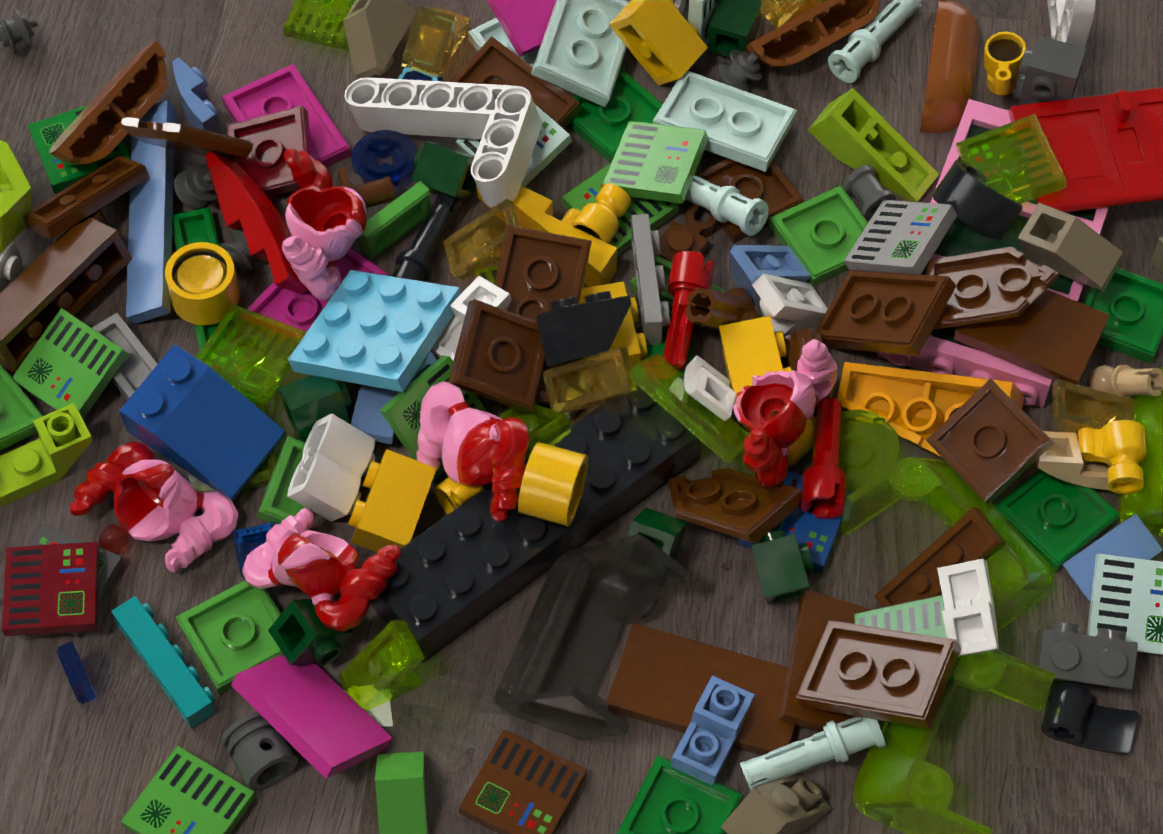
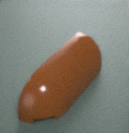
M826 0L749 43L745 49L749 54L754 52L758 55L757 61L763 65L774 68L793 66L869 23L877 15L881 0Z
M938 0L920 132L944 133L959 127L968 100H973L980 47V29L972 12L955 0Z
M157 40L150 43L134 56L60 135L49 150L53 157L71 165H88L97 162L109 155L128 134L121 125L122 118L141 119L162 96L168 85L166 66L163 59L166 57V54Z

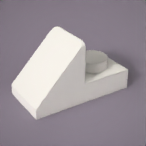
M762 274L752 284L761 298L759 300L760 306L757 308L762 317L770 316L774 332L782 331L783 337L792 334L795 330L811 328L820 324L828 310L810 283Z

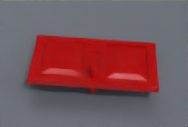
M1163 87L1129 92L1120 90L1118 93L1010 106L1008 113L1014 132L1017 133L1028 128L1033 130V132L1016 137L1017 142L1034 136L1037 139L1034 142L1020 146V151L1023 152L1040 146L1042 149L1023 156V161L1025 162L1041 155L1046 157V159L1025 166L1026 170L1029 171L1045 164L1050 166V168L1028 175L1029 180L1032 181L1051 173L1055 176L1031 185L1032 190L1055 182L1059 185L1034 195L1037 205L1041 203L1066 213L1163 200Z

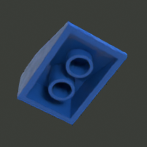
M176 344L171 347L119 410L126 431L215 491L230 498L232 502L286 435L285 430L211 367Z

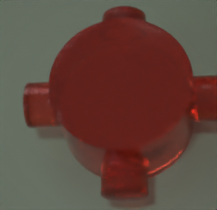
M121 521L118 526L115 524L107 526L100 535L98 546L119 555L127 546L130 534L125 531L128 525Z

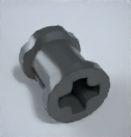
M863 165L855 169L846 177L842 186L846 193L853 195L862 206L861 213L866 220H871L883 200L896 201L894 193L891 190L884 189L876 178L877 171L870 165Z

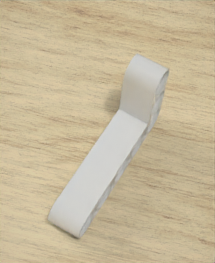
M367 77L353 81L345 90L344 95L358 126L363 131L481 139L471 165V174L484 203L490 207L499 208L509 205L517 197L542 126V121L531 94L525 87Z

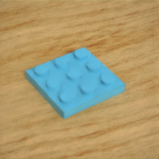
M350 270L288 358L293 372L403 392L453 317L454 313L450 305L461 295L460 289L454 286Z

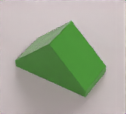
M424 751L377 754L375 786L379 834H428Z

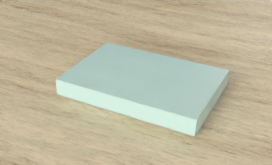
M556 0L531 74L605 107L610 100L627 48L609 24L629 2L626 0Z
M687 71L676 82L655 116L653 124L706 130L708 142L704 150L766 172L794 123L797 110Z

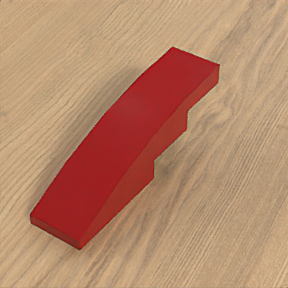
M213 151L206 153L205 158L226 227L244 232L250 255L269 263L275 285L297 294L307 291L308 288L299 280L282 251L283 241L292 235L283 218L264 191L237 162Z

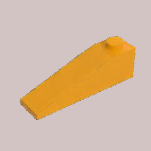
M844 362L837 399L841 402L842 408L940 456L926 439L989 379ZM993 380L1022 410L1025 395L1013 382Z

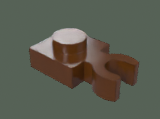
M693 204L686 212L685 225L682 226L673 221L659 239V256L672 262L674 254L681 251H695L704 255L709 247V239L707 237L715 232L717 220L711 215L706 222L696 221L699 214V206Z

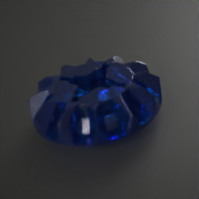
M391 130L374 131L362 137L354 146L351 156L354 173H357L362 178L364 183L389 176L391 183L397 187L401 179L411 178L417 151L413 142L402 133ZM388 156H392L391 165L386 162L381 166L378 165V157L385 159Z

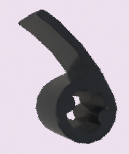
M955 160L933 192V199L938 204L952 205L957 213V218L989 237L1000 240L1019 215L1023 206L986 185L987 178L978 169L962 160Z
M1060 681L1051 684L1041 725L1043 734L1060 742L1095 751L1127 755L1130 752L1138 719L1137 711L1091 704V692L1076 683Z

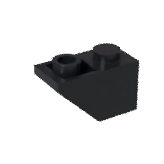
M610 291L585 296L586 303L578 304L577 297H569L551 302V311L536 315L547 367L582 361L608 353L630 308V297L612 298Z

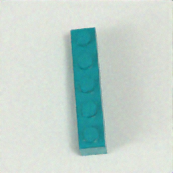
M134 596L111 611L118 628L191 729L216 714L213 702L216 699L207 686L202 689L197 682L200 680L198 673L192 665L187 667L182 661L185 659L184 654L177 644L171 646L167 640L170 637L167 630L161 623L156 625L152 619L155 615L146 602L141 604L137 597Z

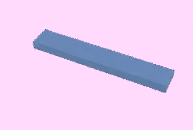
M168 100L154 104L141 120L163 124L164 122L175 123V107ZM132 136L131 160L145 165L149 175L148 179L130 189L128 251L132 260L127 266L126 318L133 324H137L169 314L171 311V297L165 279V268L172 256L174 150L147 144Z

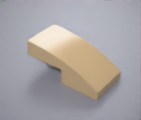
M1043 431L1054 444L1036 460L1039 469L1072 484L1109 490L1107 486V471L1111 466L1107 463L1083 460L1076 433Z

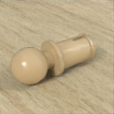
M1102 365L1096 367L1089 374L1087 383L1090 392L1101 399L1116 396L1118 399L1126 400L1134 395L1156 397L1162 394L1160 390H1163V371L1159 368L1134 369L1128 365H1119L1114 368Z

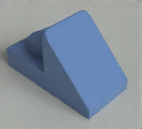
M734 245L730 250L733 280L737 287L748 290L757 308L760 306L759 300L761 298L752 284L762 274L807 282L811 277L790 246Z

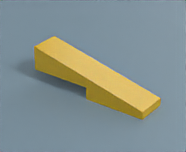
M476 185L477 198L484 203V200ZM521 186L517 197L509 205L499 208L488 206L514 227L591 240L592 247L584 281L588 287L608 284L617 272V248L554 218L552 200Z

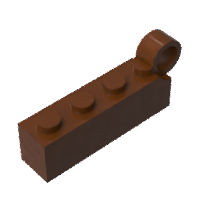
M101 209L66 230L0 293V363L5 369L13 373L18 370L61 308L74 316L132 260L116 229L109 226Z

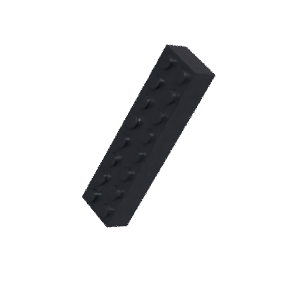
M642 375L547 443L548 445L588 455L589 458L583 493L570 526L521 514L518 512V502L515 509L507 511V519L502 522H496L490 512L493 498L491 483L400 549L401 556L396 560L397 572L388 580L387 587L380 593L378 598L371 600L370 604L415 656L424 663L667 484V479L676 477L700 459L702 433L645 375ZM529 457L525 459V462H524V463L526 464V466H527Z

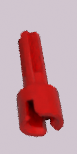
M695 251L678 252L674 254L667 289L674 299L662 357V365L668 370L682 371L686 366L694 325L689 321L685 313L688 306V295L697 287L711 288L715 268L714 260L704 264L705 258L703 254Z
M824 398L817 404L813 464L811 468L804 472L802 481L801 509L803 512L808 511L812 507L813 501V514L819 519H833L844 514L846 510L848 477L839 468L842 409L841 402L836 398Z

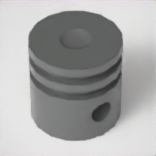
M257 711L237 720L222 736L221 740L224 747L227 749L230 757L233 758L235 766L251 790H262L280 782L296 768L298 763V757L289 742Z

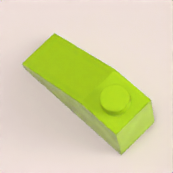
M854 88L829 103L807 130L837 160L854 170L863 165L873 167L877 171L876 178L882 186L909 202H918L939 175Z

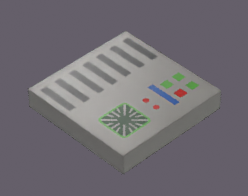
M883 200L844 262L849 270L921 275L957 217V213L953 206L949 204Z

